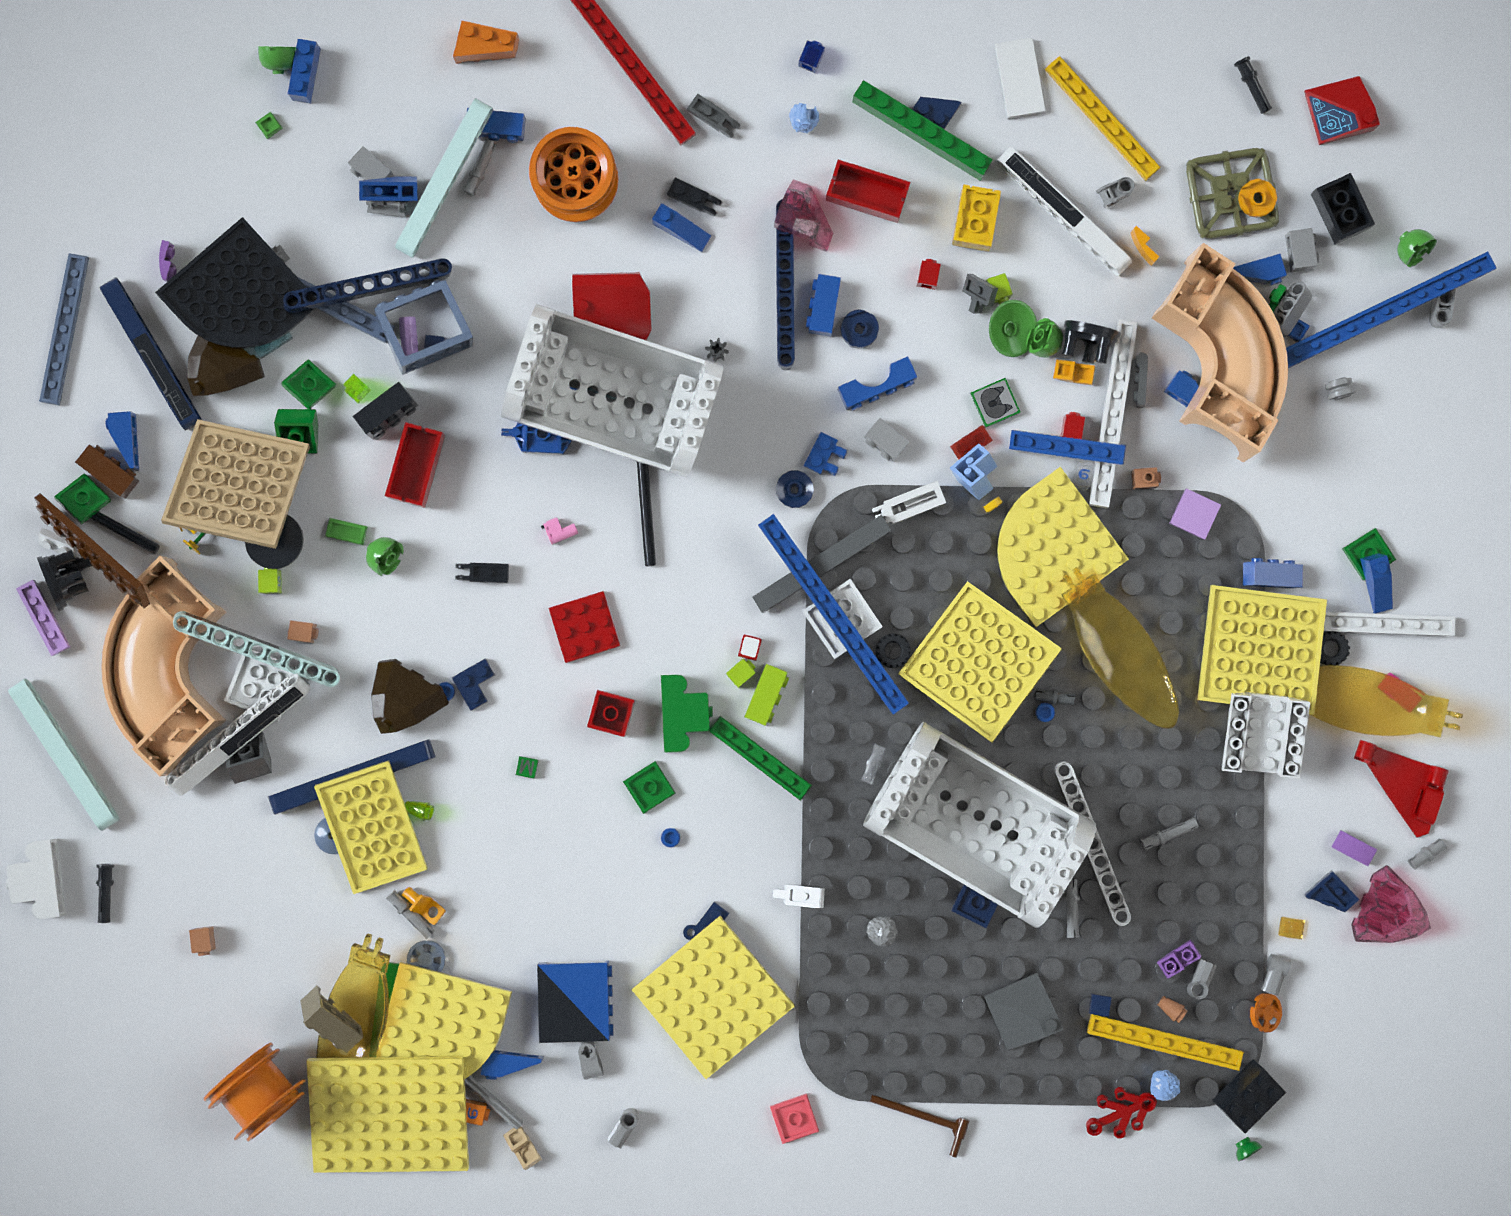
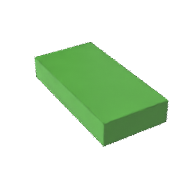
M329 518L325 536L364 545L368 527Z

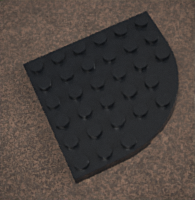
M243 217L155 292L178 319L196 335L216 345L230 348H253L274 342L293 330L317 309L314 308L296 313H290L285 310L283 302L285 294L307 287ZM313 294L306 297L309 302H314L317 299ZM289 299L287 301L289 306H295L298 303L296 299Z

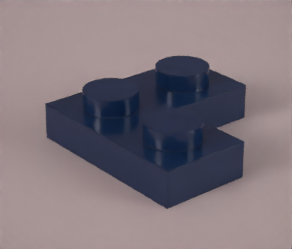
M486 659L452 677L470 711L488 702L479 684L495 676Z

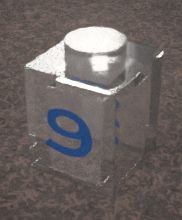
M1076 461L1072 483L1078 491L1091 489L1095 464Z

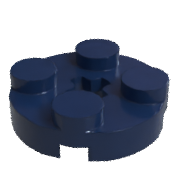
M861 309L851 311L846 315L841 325V335L850 347L866 348L877 339L879 324L874 315ZM858 324H860L861 327H865L862 334H859V332H855L854 330L857 328Z

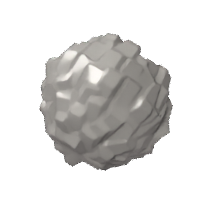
M879 916L869 921L866 933H868L869 939L875 945L886 947L895 941L898 931L897 925H895L892 919L886 916Z

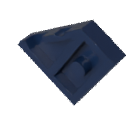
M920 96L912 110L945 130L962 102Z

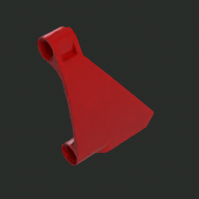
M1360 740L1354 759L1368 765L1416 838L1429 834L1431 825L1436 821L1443 800V788L1449 770L1404 757L1377 747L1373 743Z

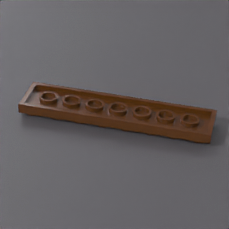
M41 493L34 497L37 503L36 509L42 514L40 518L47 526L50 524L59 537H66L65 540L70 547H76L79 554L84 559L88 558L97 571H103L105 578L110 582L114 581L117 588L123 594L126 592L135 605L139 604L144 609L150 605L144 586L139 580Z

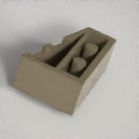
M316 985L300 1000L304 1019L303 1023L308 1029H314L318 1032L321 1038L331 1041L334 1047L342 1049L347 1053L363 1038L362 1028L344 1010L340 1012L332 1005L335 1002L331 998L327 1000L320 994L321 988Z

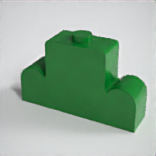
M661 675L664 753L682 752L688 749L690 738L686 735V732L710 730L709 718L713 717V706H709L708 694L684 693L688 683L682 675Z

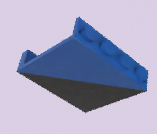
M609 961L562 964L542 962L537 964L539 1043L609 1041L610 1036H614V1024H610V1016H613V1004H610L609 997H613V985H609V977H612V965H609Z

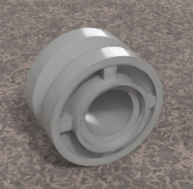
M1343 377L1326 384V390L1331 392L1327 395L1328 399L1339 400L1354 394L1355 389L1349 386L1353 383L1352 378Z

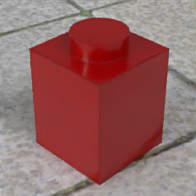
M933 259L922 260L916 287L935 290L941 264Z
M1077 412L1066 414L1063 418L1061 436L1082 439L1085 417L1080 416L1081 414Z

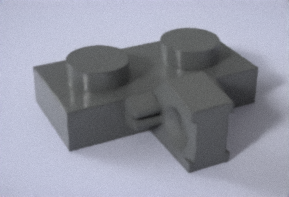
M967 274L962 292L971 296V304L968 311L973 314L982 313L985 305L993 306L998 288L974 274Z

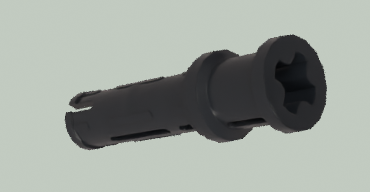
M1247 56L1237 61L1234 66L1238 68L1242 76L1241 80L1244 83L1246 82L1260 113L1263 114L1265 111L1271 110L1272 106H1270L1256 77L1258 72L1257 70L1254 71L1249 61L1251 58Z
M96 864V868H98L96 884L99 886L97 923H110L111 886L114 884L112 868H114V864Z

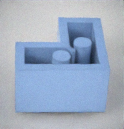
M980 444L976 445L950 467L957 481L976 499L980 500L993 489L987 475L997 465L991 454Z

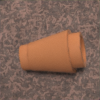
M1165 996L1157 1004L1173 1022L1177 1021L1180 1023L1188 1011L1184 1008V1005Z

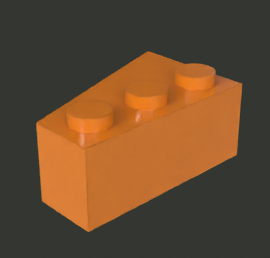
M461 20L453 54L455 63L515 58L519 44L517 32Z

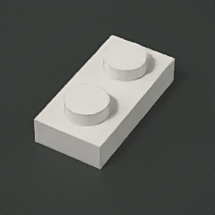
M44 528L39 531V545L43 548L50 549L59 554L72 549L74 556L78 555V549L70 547L65 540L66 537H59L56 533Z

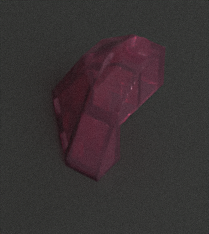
M793 179L779 207L774 221V228L810 240L809 246L827 252L834 233L811 185Z
M1388 865L1372 874L1369 881L1372 884L1368 893H1364L1359 905L1361 907L1357 918L1354 917L1351 924L1355 941L1395 943L1416 938L1431 929L1427 912L1415 892Z

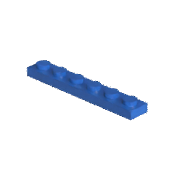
M1011 430L1009 449L1123 465L1126 445Z

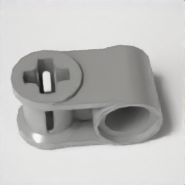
M1123 177L1100 187L1096 192L1100 194L1104 202L1103 207L1108 208L1130 196L1135 184L1130 177ZM1127 184L1130 190L1123 191L1120 185Z
M582 1042L578 1054L584 1080L603 1076V1067L596 1043ZM585 1046H588V1049H592L590 1054L584 1051Z

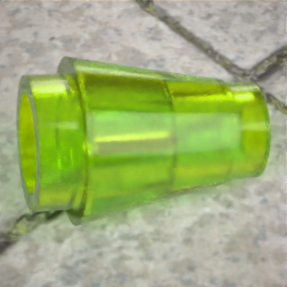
M406 801L405 803L409 814L423 821L431 820L434 806L430 805L429 802Z

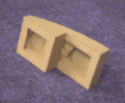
M521 1126L519 1129L513 1128L503 1135L524 1170H528L542 1160Z

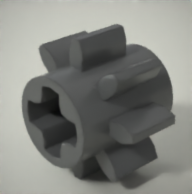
M720 338L715 342L710 339V347H705V350L710 351L707 358L713 357L715 363L719 358L724 361V353H729V350L724 349L727 342L722 344ZM716 346H719L721 350L718 354H714V350H712Z

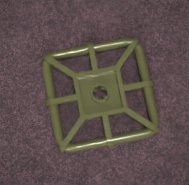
M1250 148L1232 152L1226 150L1220 154L1188 160L1186 163V173L1191 195L1189 200L1192 203L1196 227L1202 239L1236 234L1241 236L1243 233L1270 229L1278 225L1279 212L1277 202L1273 211H1271V216L1267 214L1260 217L1266 222L1242 226L1239 212H1243L1238 201L1239 192L1243 185L1250 181L1249 173L1259 159H1261L1264 180L1270 182L1276 188L1272 180L1269 159L1265 149ZM1256 155L1245 172L1232 174L1230 159ZM1223 161L1225 175L1214 177L1198 165ZM1194 172L1210 182L1212 194L1198 196ZM1230 189L1236 191L1235 198L1227 194L1230 192ZM1213 200L1215 214L1207 226L1204 227L1200 202ZM1233 214L1235 227L1209 231L1220 215Z

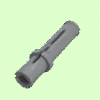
M485 139L473 171L469 173L470 178L464 192L471 196L476 195L481 181L484 180L485 170L497 146L495 142L489 139Z
M1193 817L1168 829L1155 831V834L1140 839L1144 851H1147L1158 845L1163 846L1166 842L1191 831L1198 830L1199 827Z
M1072 878L1066 888V896H1064L1067 914V938H1079L1078 901L1080 896H1078L1077 878Z
M396 890L386 898L398 910L397 912L402 914L426 940L436 931L418 913L409 910L411 903L409 901L406 902Z

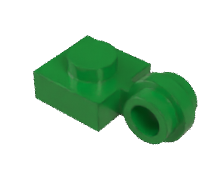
M1279 284L1277 289L1274 288L1269 296L1270 304L1268 305L1273 312L1287 292V287Z

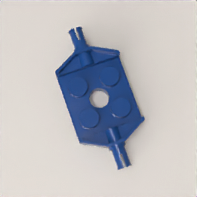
M517 423L513 429H501V436L515 437L522 453L540 452L564 455L572 440L548 433L545 438L538 437L539 429Z

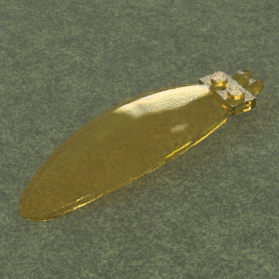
M1075 567L1073 573L1080 582L1074 585L1067 573L1063 575V579L1070 589L1061 595L1072 611L1080 644L1091 666L1104 684L1130 709L1158 727L1173 728L1177 724L1179 715L1178 701L1167 668L1154 642L1132 613L1105 591L1095 574L1084 578L1080 570Z
M1320 665L1315 713L1311 716L1338 728L1367 735L1404 736L1421 733L1441 738L1444 727L1460 730L1458 724L1445 722L1446 715L1459 719L1463 717V714L1448 711L1449 699L1428 696L1418 688L1390 675L1358 667Z
M369 933L365 936L363 945L354 943L351 946L348 965L338 977L329 995V998L335 1001L332 1004L340 1012L344 1010L361 1026L363 1038L346 1053L342 1049L334 1047L328 1039H323L318 1035L316 1058H363L376 1056L384 1036L389 1008L386 973L391 955L380 952L384 942L383 938L379 937L376 940L374 949L369 948L372 941V934Z

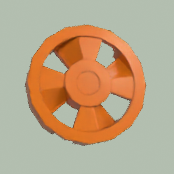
M1261 993L1254 999L1257 1002L1255 1007L1250 1009V1019L1252 1025L1258 1028L1259 1031L1265 1033L1273 1032L1281 1022L1282 1006L1280 1000L1275 995ZM1273 1017L1276 1018V1022L1274 1024H1270L1269 1021L1272 1020ZM1258 1019L1264 1020V1023H1263L1262 1026H1261V1024H1260V1022H1259Z

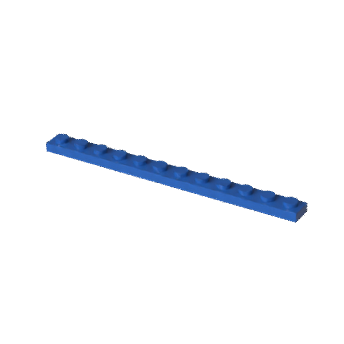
M1487 251L1286 347L1288 368L1496 270L1497 267Z
M772 514L758 524V527L890 712L895 714L909 703L776 516Z

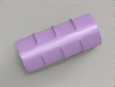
M399 318L401 348L405 356L418 352L416 318Z

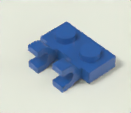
M820 432L804 467L820 475L824 470L836 476L839 469L837 466L828 463V460L832 453L844 459L847 450L836 446L837 439Z

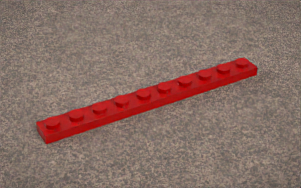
M570 0L680 146L694 137L696 132L596 1Z

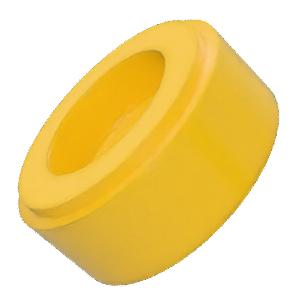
M998 496L983 508L989 513L1001 505L1003 501Z

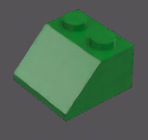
M278 409L274 421L276 437L308 443L310 446L308 454H317L318 418L316 409Z

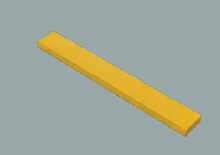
M1060 56L1045 68V71L1145 181L1161 168Z
M1095 1014L1090 1015L1086 1032L1240 1071L1244 1054L1241 1050Z

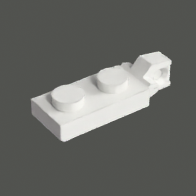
M785 885L784 890L774 889L773 897L784 898L783 903H786V905L823 908L825 888Z

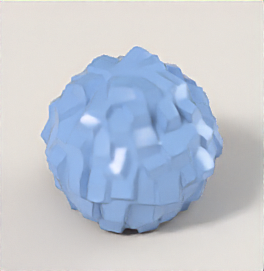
M802 103L793 106L789 117L796 132L808 133L817 126L819 112L816 106L814 109H806V104Z
M1169 1070L1154 1072L1150 1086L1151 1094L1161 1101L1175 1098L1180 1093L1179 1079L1175 1074L1170 1073Z

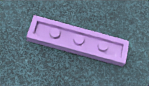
M31 580L16 588L51 656H55L70 648L36 580Z

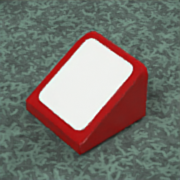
M744 634L738 657L757 661L762 639Z

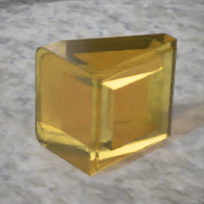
M1282 916L1278 935L1302 939L1305 920Z

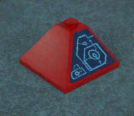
M1360 76L1304 91L1319 145L1371 132L1380 125L1375 105Z

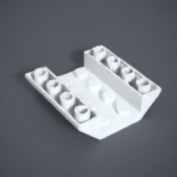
M1250 692L1232 693L1222 771L1242 773V770L1277 773L1280 777L1300 779L1310 702L1279 695Z

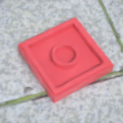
M807 1093L770 1106L782 1144L819 1132Z

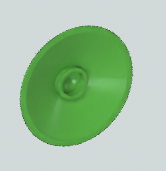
M1008 300L1001 303L994 310L989 322V336L994 348L1002 355L1018 357L1029 351L1026 347L1027 336L1031 328L1035 329L1038 326L1036 324V316L1030 306L1020 300Z

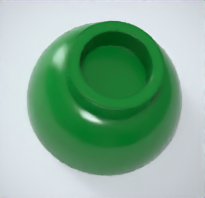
M1249 1137L1236 1143L1238 1162L1262 1149L1261 1144L1257 1141H1251Z

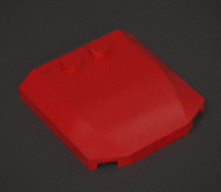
M640 272L572 274L574 317L647 341L652 329L650 290Z

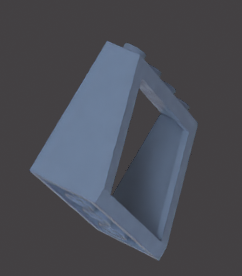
M436 280L430 283L429 287L424 289L423 287L416 288L409 295L401 294L395 297L394 301L389 303L387 301L381 302L374 308L375 315L402 375L473 347L471 331L446 280ZM442 290L462 334L405 356L385 313Z

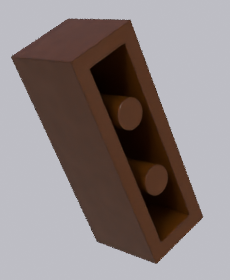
M89 444L75 463L118 496L126 499L139 482L135 478L137 474L129 468H122L120 466L121 462L113 456L109 458L105 455L107 451L99 445L92 446Z

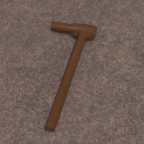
M872 1094L870 1099L872 1103L953 1129L952 1132L955 1138L949 1155L957 1158L970 1120L960 1117L954 1122Z

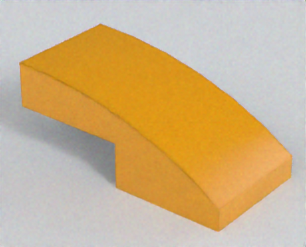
M1135 226L1131 231L1133 242L1141 256L1152 266L1160 256L1146 245L1150 237L1139 227Z
M1056 359L1053 379L1093 385L1095 365Z

